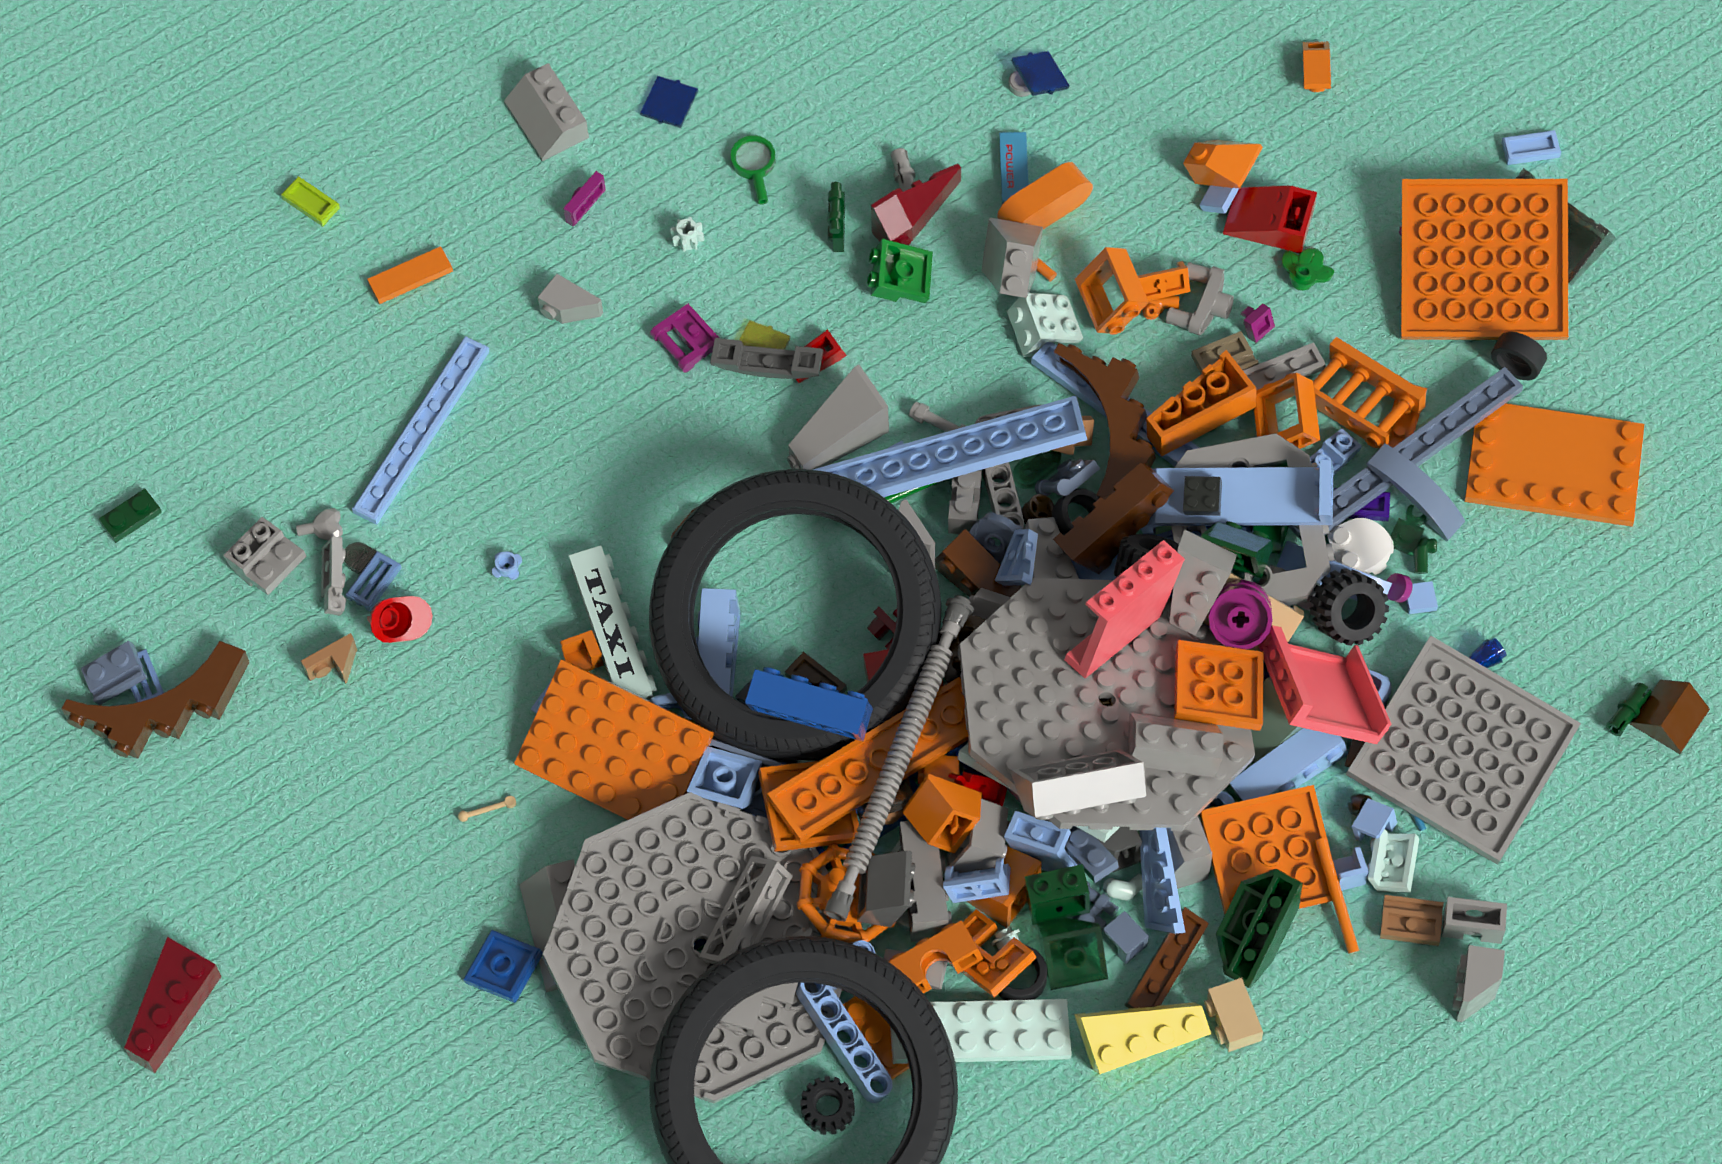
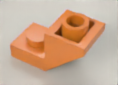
M1329 41L1302 42L1304 89H1309L1311 92H1323L1325 89H1331Z

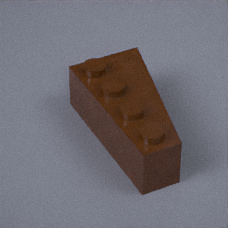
M1142 462L1113 486L1114 493L1103 498L1100 497L1093 504L1095 506L1094 510L1084 519L1081 516L1077 517L1071 523L1074 527L1064 536L1059 533L1053 538L1074 562L1100 574L1111 565L1112 560L1118 554L1122 538L1128 535H1135L1148 524L1150 517L1158 508L1166 504L1174 490L1155 470Z

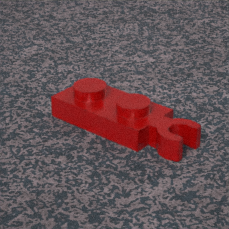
M964 771L962 776L955 773L948 775V778L954 779V783L981 792V799L1003 806L1007 788L990 777Z

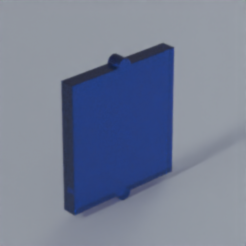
M1049 51L1035 54L1029 52L1028 55L1013 57L1011 60L1032 96L1046 93L1052 95L1053 92L1066 90L1070 87Z
M657 76L640 115L656 120L659 124L666 123L681 128L696 98L698 88L682 84L680 80L673 81Z

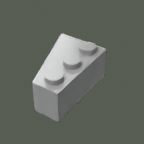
M1184 530L1177 552L1185 560L1173 586L1169 623L1196 635L1230 576L1237 555Z

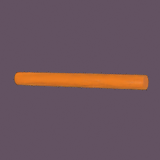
M1326 837L1317 839L1315 844L1348 954L1359 951Z

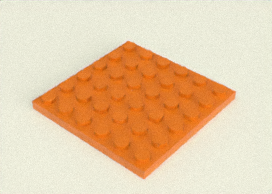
M1402 179L1401 340H1498L1503 333L1509 331L1524 334L1534 340H1568V179Z

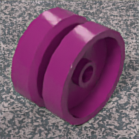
M1243 579L1229 581L1224 584L1209 611L1210 629L1215 638L1226 647L1239 649L1255 647L1262 643L1270 633L1273 622L1271 600L1266 591L1255 582ZM1239 611L1245 612L1243 617H1238L1237 615Z

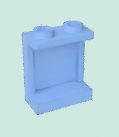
M1015 811L1004 835L1011 848L1042 862L1041 869L1045 871L1078 865L1064 849L1071 834L1069 829H1059L1051 822L1038 820L1033 816Z

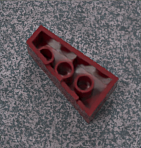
M167 937L124 1047L132 1061L156 1073L222 976L216 964Z

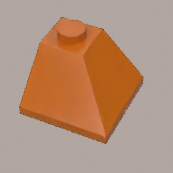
M1225 140L1195 142L1183 164L1195 184L1240 189L1263 147L1261 144Z

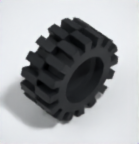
M824 1076L825 1080L820 1081V1078H816L813 1085L809 1083L806 1086L807 1090H803L801 1113L806 1125H811V1130L814 1132L820 1130L822 1135H826V1131H831V1135H834L836 1130L840 1129L842 1132L846 1129L845 1125H850L852 1122V1116L855 1114V1101L851 1089H848L846 1082L840 1083V1079L837 1077L833 1081L830 1080V1076ZM823 1096H833L840 1104L839 1109L833 1115H822L816 1108L818 1100Z

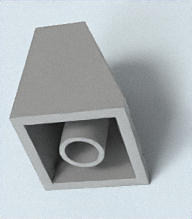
M989 218L982 272L1000 294L1027 298L1036 277L1043 227Z
M1198 816L1182 831H1170V828H1166L1177 889L1208 880L1212 851Z

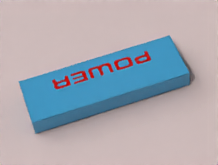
M1026 132L1000 133L999 136L1002 205L1012 195L1029 185Z

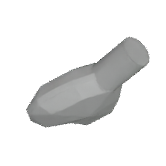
M327 508L320 512L312 523L296 525L298 536L314 533L319 538L327 541L332 536L341 537L343 530L339 524L341 519L340 511L335 508Z

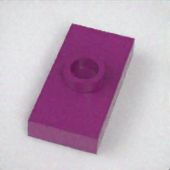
M595 171L582 187H578L574 191L572 199L563 208L566 223L575 226L606 191L603 174Z

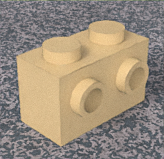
M1242 978L1208 989V1000H1205L1204 1004L1209 1017H1215L1218 1027H1215L1217 1039L1220 1044L1225 1043L1228 1052L1262 1041L1263 1030Z

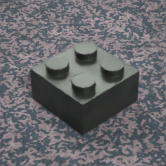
M1185 476L1183 512L1185 515L1220 516L1221 477Z

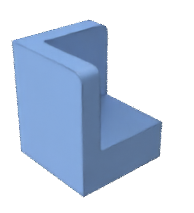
M1368 798L1352 825L1355 839L1362 841L1365 834L1378 839L1384 829L1392 832L1397 824L1394 808Z
M1360 846L1354 847L1352 856L1333 860L1341 890L1366 884L1369 871Z

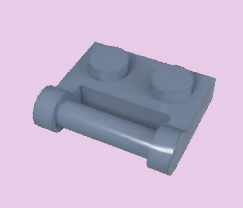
M1066 460L1057 467L1058 472L1050 479L1037 481L1035 491L1037 494L1046 496L1051 493H1056L1060 496L1069 495L1100 470L1095 460Z

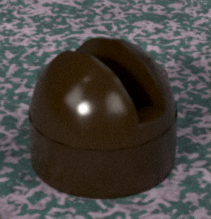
M1354 794L1350 797L1351 802L1347 803L1348 810L1351 814L1358 816L1368 798L1372 800V798L1365 794Z

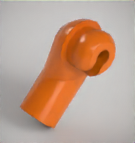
M1179 295L1150 300L1142 310L1144 317L1153 320L1165 309L1170 307L1179 309Z

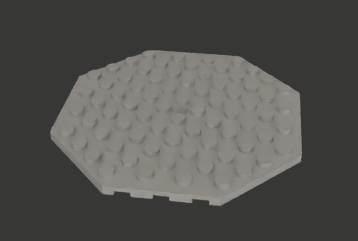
M1032 578L1031 585L1025 584L959 645L958 655L961 661V684L965 699L964 712L966 730H968L969 756L1018 795L1011 776V769L1118 749L1128 753L1130 713L1174 719L1175 664L1178 640L1219 646L1225 645L1215 638L1211 629L1204 623H1202L1196 635L1170 624L1172 598L1169 596L1162 616L1085 679L1064 659L1070 650L1093 633L1099 616L1085 605L1086 602L1113 580ZM1111 698L1113 705L1104 706L1100 703L1099 699ZM1217 725L1223 733V760L1215 777L1144 768L1146 797L1136 798V802L1131 804L1110 803L1104 809L1083 808L1078 814L1057 813L1053 814V817L1048 820L1059 829H1071L1072 826H1088V829L1112 830L1113 827H1129V830H1153L1154 827L1170 828V831H1182L1253 761L1255 751L1252 732L1250 729Z
M691 792L585 839L542 957L593 1061L650 1081L654 1051L669 1014L692 983L710 967L715 965L704 962L699 958L701 953L694 949V943L698 939L708 940L751 856L778 861L792 875L758 943L776 938L791 937L803 927L806 931L809 928L812 929L811 936L821 937L816 927L802 910H798L796 902L799 901L801 881L799 868L803 863H808L819 855L816 847L774 852L767 818L759 815L757 817L742 812L739 808L720 802L716 803ZM825 865L817 870L823 876L828 874ZM758 866L752 878L755 879L760 876L764 867ZM812 882L811 897L817 898L818 885ZM750 891L741 897L740 904L748 900L751 894ZM815 907L828 924L829 920L826 917L827 915L824 914V909L821 911L819 907ZM737 917L728 922L727 930L735 925ZM835 924L834 927L837 929L852 931V928L847 926ZM724 942L715 947L713 955L719 956ZM804 983V987L808 992H818V988L814 983ZM837 988L834 992L839 998L842 990ZM796 992L790 1011L761 1003L752 1036L715 1026L706 1040L698 1060L694 1079V1097L713 1104L821 1053L825 1038L803 1007ZM821 1007V1013L824 1017L833 1018L834 1012L830 1007Z

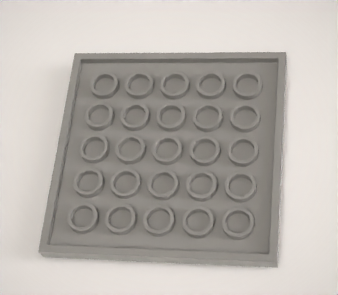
M1430 635L1385 709L1391 722L1388 731L1383 735L1378 744L1364 743L1346 775L1498 865L1581 723Z

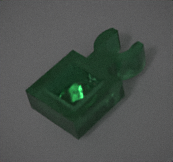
M1412 504L1407 508L1406 521L1399 518L1390 535L1394 549L1410 556L1414 555V550L1424 534L1425 529L1420 526L1424 525L1427 519L1424 514L1420 517L1413 516L1414 505Z

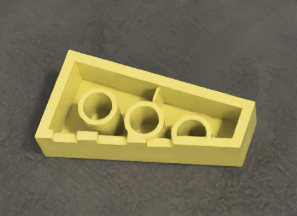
M1195 1002L1074 1014L1092 1069L1099 1074L1211 1034L1202 1005Z

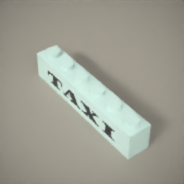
M597 546L569 555L571 569L601 651L610 682L644 699L650 700L653 697L652 692L657 691L653 676L646 675L644 667H647L648 663L644 651H638L635 643L640 642L635 626L629 627L627 619L631 618L627 602L621 603L619 595L623 594L619 579L612 578L610 571L614 570L610 554L604 555L602 546Z

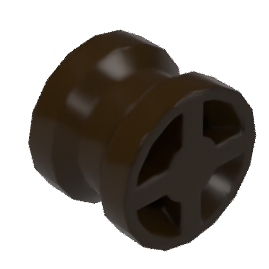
M1043 494L1034 495L1021 508L1024 523L1026 524L1028 519L1052 517L1054 507L1052 500Z

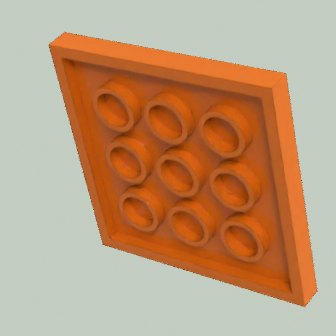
M1314 785L1209 808L1200 813L1203 830L1212 851L1211 862L1224 915L1241 881L1274 869H1279L1303 882L1299 909L1333 902L1315 844V840L1324 837L1327 840Z

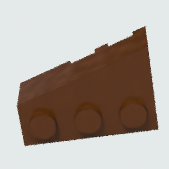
M966 529L935 558V569L969 597L971 595L975 596L980 588L1012 597L1022 588L1021 585L1003 586L995 582L1001 565Z

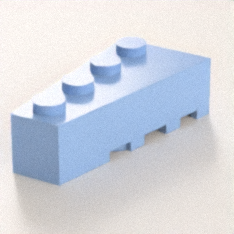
M702 588L701 609L698 613L699 636H696V643L703 663L711 677L722 690L733 697L741 616L737 593L734 589Z
M1303 728L1240 773L1230 785L1241 801L1293 790L1346 757L1348 750L1341 736Z

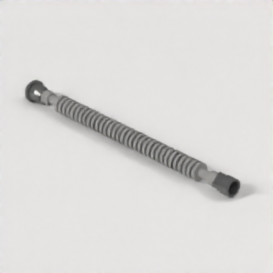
M956 595L954 598H948L946 601L947 608L940 631L942 634L938 645H932L930 648L931 651L927 655L929 658L925 660V665H923L919 675L920 678H918L917 685H915L912 692V698H910L909 704L906 707L900 722L901 724L882 766V771L874 786V791L854 835L855 839L852 840V846H850L843 865L847 868L843 880L839 881L837 888L832 893L824 909V914L838 921H846L850 905L854 898L853 893L856 888L854 883L858 873L863 874L866 871L872 856L871 853L875 849L874 846H876L877 839L880 837V832H882L886 822L885 819L888 817V812H890L896 792H898L899 785L904 777V772L907 770V765H909L915 745H917L923 725H925L931 705H933L934 698L939 690V685H941L944 678V672H946L953 653L949 650L951 642L957 638L961 627H963L968 616L972 615L974 608L970 605L971 602L963 596Z

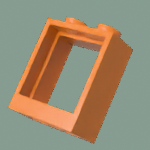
M1105 247L1075 278L1097 333L1115 335L1122 332L1125 326L1133 318L1137 317L1141 310L1149 303L1126 249ZM1113 274L1125 299L1114 311L1102 286Z
M1290 373L1285 378L1274 383H1267L1263 388L1256 390L1254 414L1257 437L1278 434L1299 449L1320 441L1312 380L1299 373ZM1296 395L1299 424L1278 432L1275 404Z

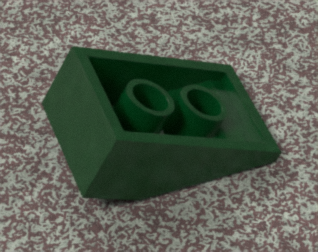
M1226 521L1225 524L1217 522L1202 533L1201 538L1237 555L1232 569L1262 578L1273 549L1272 541L1268 539V535L1255 530L1252 533L1243 531L1240 525L1230 521Z

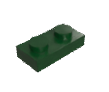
M143 489L100 517L99 521L113 541L117 543L161 514L162 511L148 491Z

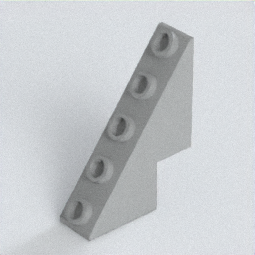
M803 927L792 936H811L812 929L809 928L806 931ZM798 983L782 984L753 994L733 1007L716 1026L752 1036L761 1003L790 1011Z

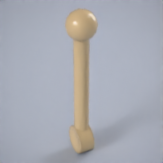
M507 796L504 801L469 812L460 811L458 819L461 822H465L469 817L502 807L514 808L516 806V799L513 796Z

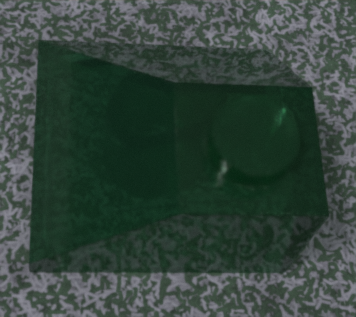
M1066 917L1037 923L1040 948L1047 965V978L1050 990L1108 979L1100 923Z

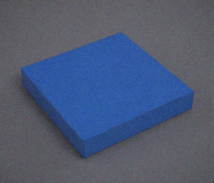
M491 930L463 980L470 986L516 1003L540 961L543 952L537 947Z

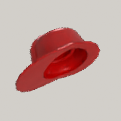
M403 596L379 601L373 607L370 616H367V621L370 622L371 631L376 639L381 642L393 643L411 641L422 637L430 628L433 615L431 607L422 598Z

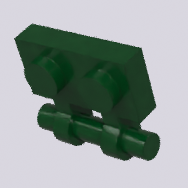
M832 182L831 191L828 192V242H833V252H844L845 192L841 191L842 184L840 182Z

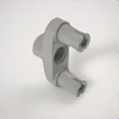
M1189 262L1187 265L1189 279L1207 284L1197 311L1190 313L1170 307L1166 323L1188 329L1190 333L1202 335L1214 316L1224 319L1229 317L1234 296L1222 292L1224 269L1214 266L1208 268Z

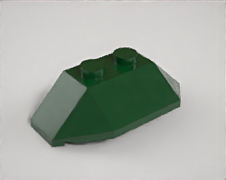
M1274 869L1241 881L1216 932L1225 975L1234 980L1242 978L1244 985L1248 988H1251L1273 962L1299 910L1303 882L1279 869Z

